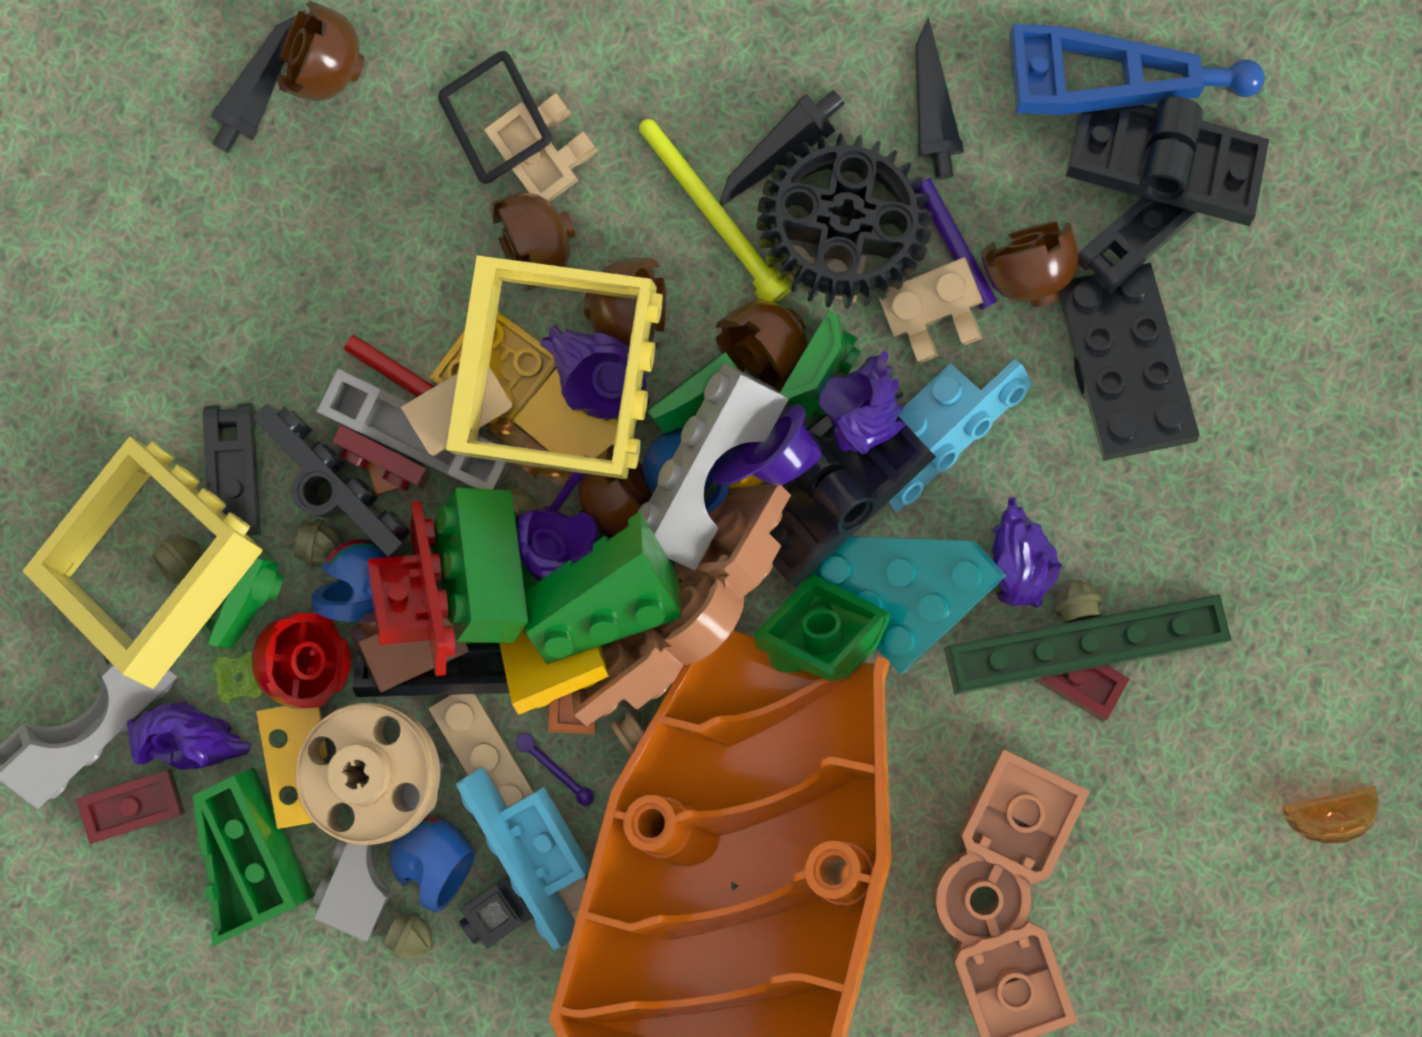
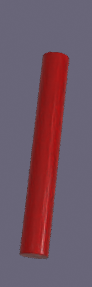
M354 334L344 346V351L416 397L435 387Z

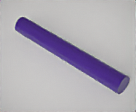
M931 178L923 180L917 194H929V202L925 209L933 212L932 221L953 260L956 261L964 257L967 259L984 302L979 304L982 311L998 301Z

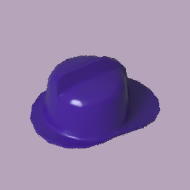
M793 405L783 410L766 442H747L727 450L714 463L711 471L712 480L719 485H726L753 475L764 482L780 486L802 475L818 462L822 455L820 447L803 425L806 415L804 407Z

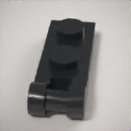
M1142 197L1078 254V265L1085 271L1091 269L1101 278L1099 284L1106 291L1112 293L1133 271L1191 222L1198 212ZM1109 249L1120 258L1115 265L1103 255Z
M239 403L235 409H221L220 405L204 406L203 429L207 490L227 505L222 511L226 516L231 512L250 526V529L246 532L247 535H261L255 442L256 421L252 418L255 415L253 403ZM237 427V440L222 441L223 428ZM210 531V537L216 538L217 536Z

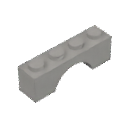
M725 362L720 371L709 379L704 391L705 399L696 415L692 416L684 425L681 433V443L673 458L666 461L658 475V486L649 502L644 503L639 509L666 556L695 571L718 530V527L710 518L704 502V486L711 467L722 454L732 447L747 442H766L789 398L770 385Z
M337 368L318 407V413L475 488L500 490L512 463L455 455L446 449L435 456H430L400 408L408 402ZM480 436L477 438L479 442L493 443Z
M129 623L122 629L133 641L140 634ZM99 651L94 655L101 674V685L91 707L78 718L62 725L38 726L24 722L0 744V781L36 809H39L48 799L56 798L65 790L69 779L83 766H89L99 758L107 743L118 733H124L128 730L127 721L130 719L136 721L138 714L153 700L162 698L170 690L173 681L177 678L173 666L170 667L154 689L121 674Z
M439 757L441 781L449 761ZM410 783L404 787L401 794L405 807L415 809L420 800L418 789ZM339 840L332 855V860L337 861L338 865L331 879L327 877L322 879L312 902L319 906L314 919L367 942L376 931L392 891L385 885L376 871L373 860V845H356Z

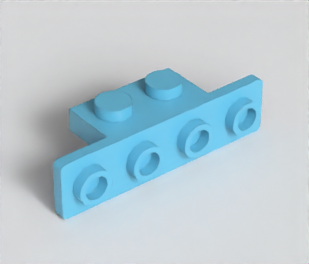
M1017 359L1010 362L982 390L950 363L903 407L902 412L898 416L931 450L936 458L888 502V505L895 512L900 511L905 505L917 500L922 494L924 487L940 472L951 468L956 462L958 455L974 440L986 435L991 429L993 422L1009 407H1013L1022 401L1027 390L1032 386V381L1024 366Z
M481 767L456 783L461 793L463 805L474 815L485 834L489 849L494 855L498 856L508 873L513 890L524 900L534 917L537 931L548 941L551 948L556 951L571 940L575 925L573 917L557 891L589 874L591 865L545 787L507 807L487 771Z

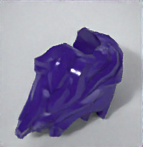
M556 325L550 327L549 337L543 338L540 346L549 351L554 357L560 376L561 393L567 405L572 410L581 411L594 418L604 419L605 421L618 420L629 353L628 346L618 339L602 333L591 335L568 329L562 332ZM645 371L643 374L641 390L646 391L647 387V376ZM648 397L647 406L649 405V403H650V401H651L649 397Z
M885 351L877 356L868 357L857 371L843 377L830 378L823 392L819 395V407L823 413L830 417L834 427L833 437L838 447L844 452L852 450L865 454L872 447L895 436L906 425L901 421L896 422L898 414L902 412L903 407L896 404L895 393L899 382L897 379L891 378L890 372L892 367L886 365L889 355Z
M1010 497L1008 499V507L1002 513L1000 524L991 529L996 534L992 544L991 553L994 555L992 560L1006 574V577L999 582L1003 591L998 592L996 595L1002 603L1011 606H1027L1029 604L1038 608L1043 604L1041 600L1044 598V595L1058 579L1062 564L1059 563L1057 551L1043 533L1041 525L1032 522L1026 516L1023 507L1017 506L1016 497Z
M528 509L515 518L520 561L538 582L569 560L576 563L593 551V544L599 539V527L596 525L594 517L588 512H581L573 517H569L557 511Z
M187 701L174 704L167 702L154 709L146 710L137 721L132 719L127 721L129 746L133 762L136 765H146V763L157 758L180 770L199 769L223 763V761L247 755L251 747L250 743L241 742L239 736L229 733L232 728L228 722L202 713L194 706L189 705Z

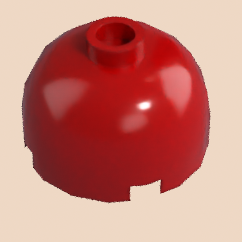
M316 613L287 614L267 624L256 638L251 654L252 673L259 689L271 701L294 709L316 708L328 703L324 701L330 699L334 692H340L344 687L351 667L350 648L346 638H340L338 631L333 627L337 625L331 619Z

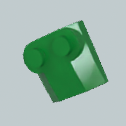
M831 311L827 312L780 392L789 398L785 405L786 408L800 405L804 407L805 417L811 419L814 412L824 416L825 413L819 407V395L823 392L829 379L836 377L839 371L847 375L861 353V350L854 347L858 338L845 331L838 316Z
M726 352L717 355L647 408L646 411L664 434L684 426L692 416L696 415L705 399L704 391L709 379L720 371L724 362L738 369Z
M265 550L261 552L204 624L202 630L208 640L207 644L221 648H233L249 626L259 607H262L266 600L273 602L276 599L283 582V574L277 572L278 562L271 553Z
M811 574L753 634L755 647L767 653L770 665L778 671L793 673L804 670L830 681L847 679L877 648L890 620V612Z

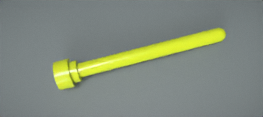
M652 119L643 120L639 125L641 135L755 279L752 284L757 289L754 294L758 300L777 303L790 293L793 282L789 276L781 280L777 279L778 270L775 266L769 268L657 123Z

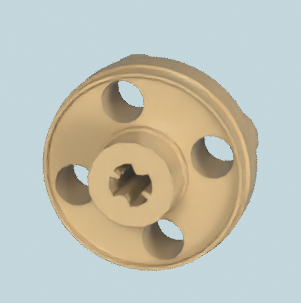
M358 703L332 712L311 730L303 742L297 758L296 786L306 813L323 831L347 843L374 845L398 839L417 827L427 814L434 809L438 799L440 762L435 744L426 729L411 713L397 707L380 703ZM391 717L398 721L401 729L399 738L393 744L386 741L383 736V726ZM326 738H330L336 746V754L328 764L321 759L319 754L320 745ZM409 783L418 789L420 795L419 803L413 810L405 807L401 798L404 787ZM343 804H348L355 816L354 823L348 830L344 829L338 821L337 814Z

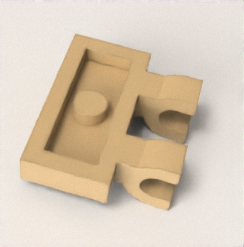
M557 93L538 107L547 128L557 125L571 115V112ZM523 102L484 129L506 161L542 138ZM583 131L559 151L550 142L547 147L512 168V170L529 193L538 194L551 202L579 181L571 169L584 163L599 151Z
M965 257L905 281L900 290L891 287L887 298L884 300L879 297L893 336L897 338L908 333L917 362L924 363L939 357L927 325L949 316L953 317L962 344L966 346L983 339L971 308L984 302Z

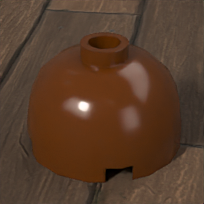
M309 1L306 5L310 12L307 14L299 11L287 32L280 55V60L288 63L287 76L278 73L277 81L279 89L285 93L313 101L328 100L342 92L350 81L356 82L363 69L364 56L359 54L360 42L351 22L335 10Z
M524 192L491 202L490 211L493 225L502 222L504 229L501 230L502 237H499L498 240L506 259L566 267L571 254L569 239L576 237L573 223L566 210L558 213L549 200L538 194ZM524 284L523 290L527 292L540 286Z
M1057 222L1042 223L1008 234L1014 240L1009 242L1007 246L996 249L993 241L980 252L986 274L992 286L1002 296L1017 302L1030 301L1033 307L1044 306L1059 298L1057 292L1071 282L1077 273L1079 262L1075 236L1071 223L1068 222L1065 223L1062 230H1059Z
M652 258L618 260L604 268L601 272L652 279L657 287L656 293L663 296L659 323L651 322L648 342H652L655 329L656 331H664L665 281L664 278H655L652 270L653 267L660 266ZM586 293L584 297V314L588 320H591L595 332L612 336L629 348L637 299ZM655 343V351L658 349L660 343Z
M761 299L749 301L732 310L718 321L715 327L722 329V332L716 337L721 353L726 352L738 370L744 372L746 368L754 378L770 385L779 392H781L808 346L807 337L804 332L805 325L798 313L790 308H784L777 303Z
M614 445L609 446L595 458L612 461ZM639 461L636 469L629 468L627 479L584 474L578 482V500L582 508L579 513L588 512L593 516L599 531L610 539L628 527V519L634 516L641 506L649 502L652 497L645 483L642 464Z

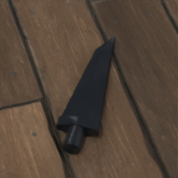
M295 16L275 26L222 101L212 112L210 117L222 124L212 143L219 150L229 154L239 134L250 140H253L277 82L278 73L280 74L285 62L280 60V55L287 32Z
M928 17L916 44L918 157H932L935 179L942 180L954 176L951 155L962 154L964 149Z
M834 90L817 104L807 94L801 97L787 115L728 176L719 204L723 206L771 174L776 164L783 166L785 156L789 151L798 156L801 145L804 142H807L812 147L818 143L822 135L828 138L836 130L828 118L845 105L841 97Z

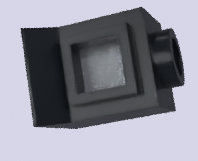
M507 874L461 907L460 910L465 917L459 920V923L465 934L474 944L482 941L488 949L534 917L524 900L513 890L510 877Z

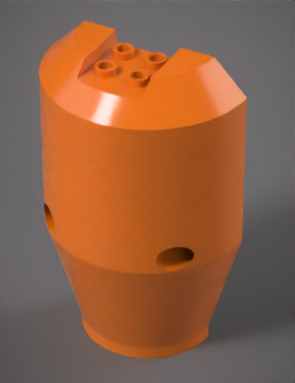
M733 630L727 639L707 657L698 662L683 665L611 790L549 1017L557 1037H848L891 866L885 681L890 661L887 658L877 656L875 663H862L849 678L830 681L804 670L793 673L776 670L770 665L767 653L755 647L754 637ZM731 882L739 886L733 890L731 888Z

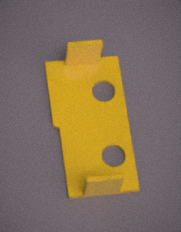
M284 705L256 711L277 829L313 823L306 813L299 795L295 803L288 805L281 801L280 791L285 786H292L297 791V758L306 737L322 720L320 707L294 709ZM276 729L283 730L288 737L286 745L282 748H276L270 743V734ZM325 739L319 748V754L323 761L328 757Z

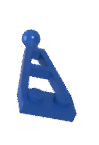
M1013 24L1009 35L1016 113L1067 115L1159 103L1161 100L1169 97L1198 98L1204 86L1228 87L1233 94L1239 97H1250L1261 90L1265 80L1262 67L1253 60H1239L1230 68L1202 67L1201 57L1197 54L1062 26ZM1062 50L1122 62L1124 85L1066 92ZM1142 66L1182 74L1183 78L1144 83Z

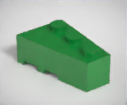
M456 487L446 504L440 506L438 516L433 523L435 545L432 547L433 553H438L440 557L441 584L447 594L448 620L453 626L457 642L513 643L528 624V615L512 491Z
M640 511L629 518V526L609 539L604 536L593 544V551L576 563L569 560L525 591L528 624L525 626L526 634L546 664L682 618L679 576Z
M254 767L192 795L200 856L205 858L208 885L205 886L206 901L211 903L214 930L211 931L212 946L290 911L314 897L313 891L283 828L277 829L274 808Z

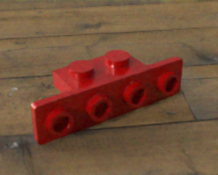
M421 501L411 502L410 537L414 555L368 559V578L379 645L429 641L435 676L446 675V658L455 656V639L453 627H444L443 619L448 618L447 594L445 589L437 590L436 583L441 582L440 557L438 553L430 554L429 547H434L435 545L434 525L432 518L424 519Z

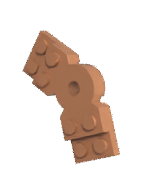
M766 484L729 488L725 500L718 508L708 513L718 527V530L696 571L677 562L675 563L676 572L682 580L680 583L682 618L601 645L609 677L598 681L589 688L572 692L574 716L585 726H589L601 716L612 713L623 699L638 710L649 700L659 698L666 692L669 685L675 681L683 665L702 660L727 639L742 614L744 596L756 588L768 576L773 566L772 562L781 547L769 534L779 524L782 518V510L791 496L781 485Z
M1003 748L1000 749L982 789H978L958 831L964 851L949 859L936 877L933 887V904L937 917L944 928L958 940L951 958L979 1036L1038 1037L1078 1023L1047 932L1041 925L1028 919L1031 909L1029 884L1031 885L1050 877L1090 791ZM982 886L992 888L994 891V901L990 907L985 910H976L971 907L970 897L975 889Z

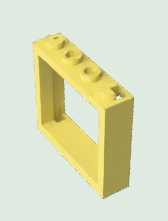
M477 255L446 450L460 456L627 479L629 468H637L640 455V440L634 439L636 419L644 420L647 409L648 391L641 390L644 371H652L655 357V342H648L651 322L659 323L662 312L663 296L656 293L657 287L652 279ZM502 281L637 299L612 461L477 441Z
M129 436L23 569V572L121 674L154 689L263 549L246 534L250 529L246 522L231 512L227 516L222 512L227 505L220 498L205 488H202L201 491L195 488L200 482L196 476L179 464H176L175 467L170 465L174 459L173 455L163 450L154 441L145 446ZM152 476L217 537L133 641L70 577L149 477Z

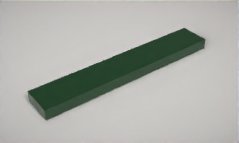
M1218 594L948 645L944 648L954 695L1223 644L1231 641V636L1221 596Z

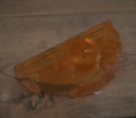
M500 416L490 428L492 432L509 446L548 451L532 436L526 435L515 423L506 417L502 418ZM518 464L534 478L542 473L560 489L564 487L572 473L571 471Z
M1376 786L1283 806L1284 819L1292 830L1309 840L1325 844L1348 842L1362 836L1374 824L1379 802Z

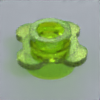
M246 652L240 658L230 659L227 656H220L215 660L213 670L217 673L216 681L219 687L217 689V696L223 702H232L236 697L248 696L251 699H255L263 693L259 689L252 673V652ZM236 673L242 674V681L237 682L234 676Z

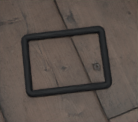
M506 51L497 52L444 87L438 94L439 102L477 178L484 184L491 183L547 147L551 142V133L513 59ZM503 61L542 138L486 174L448 96Z

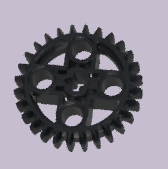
M842 133L838 135L835 146H829L822 135L819 138L816 151L807 142L801 145L800 158L789 151L785 156V167L776 164L772 171V180H766L762 192L766 197L759 199L757 207L758 212L762 215H759L757 218L756 228L759 231H764L760 236L759 246L760 248H772L767 253V265L778 262L782 263L777 272L778 280L783 279L789 274L794 277L791 287L792 292H796L802 285L809 287L807 298L809 302L820 292L825 294L827 308L831 307L835 296H842L844 306L848 309L854 296L859 295L863 305L866 307L872 299V290L884 300L890 292L889 284L895 289L900 290L905 283L904 275L912 277L918 268L916 261L921 262L927 250L924 245L929 242L932 230L926 227L930 225L933 212L923 210L929 202V194H915L920 189L922 177L908 180L906 177L909 174L911 162H907L898 168L894 164L897 151L893 150L886 157L879 154L881 145L879 140L869 150L863 148V137L861 135L857 136L853 146L846 145ZM823 170L832 171L827 189L800 183L804 178ZM853 171L861 176L863 181L860 183L847 182L841 173ZM876 179L892 193L897 202L871 198L874 180ZM792 205L800 206L809 215L805 218H795L787 212L786 208ZM839 216L847 217L849 226L841 225ZM893 224L900 229L902 235L897 237L888 236L881 230L880 225ZM790 240L817 244L814 264L805 260L795 250ZM862 253L890 258L885 264L874 271L864 274L857 273ZM830 258H837L842 260L848 269L843 272H834L826 266L825 261Z

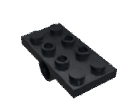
M1183 97L1165 98L1157 104L1156 108L1137 105L1079 113L1066 177L1250 226L1256 216L1269 139L1202 121V108L1196 102Z
M1151 263L1140 265L1112 293L1106 291L1099 284L1101 278L1096 274L1073 278L1065 288L1058 291L1074 351L1073 364L1081 397L1087 399L1103 461L1197 442L1200 436Z
M266 404L252 417L303 469L295 478L292 487L294 501L302 511L330 519L339 518L347 514L388 557L404 556L412 549V543L406 538L410 534L409 527L395 513H389L387 510L381 512L373 504L379 497L360 478L356 479L353 475L348 478L340 470L346 463L327 444L323 445L320 441L314 444L308 437L313 429L294 410L290 411L285 406L279 410ZM329 481L332 487V495L325 504L321 505L318 501L317 493L320 486Z
M899 416L897 417L896 422L901 421L906 424ZM907 425L895 436L872 447L865 454L852 450L845 452L841 450L833 437V426L821 437L817 434H811L813 440L821 449V458L802 475L781 485L791 496L782 510V518L779 524L769 533L781 545L772 563L793 587L796 588L936 458L931 450Z

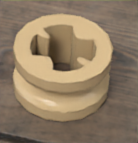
M629 710L625 713V719L622 722L614 720L610 725L625 749L632 755L645 730Z

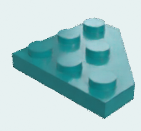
M851 536L811 573L890 612V620L877 649L890 661V664L899 674L906 673L1006 577V574L974 540Z

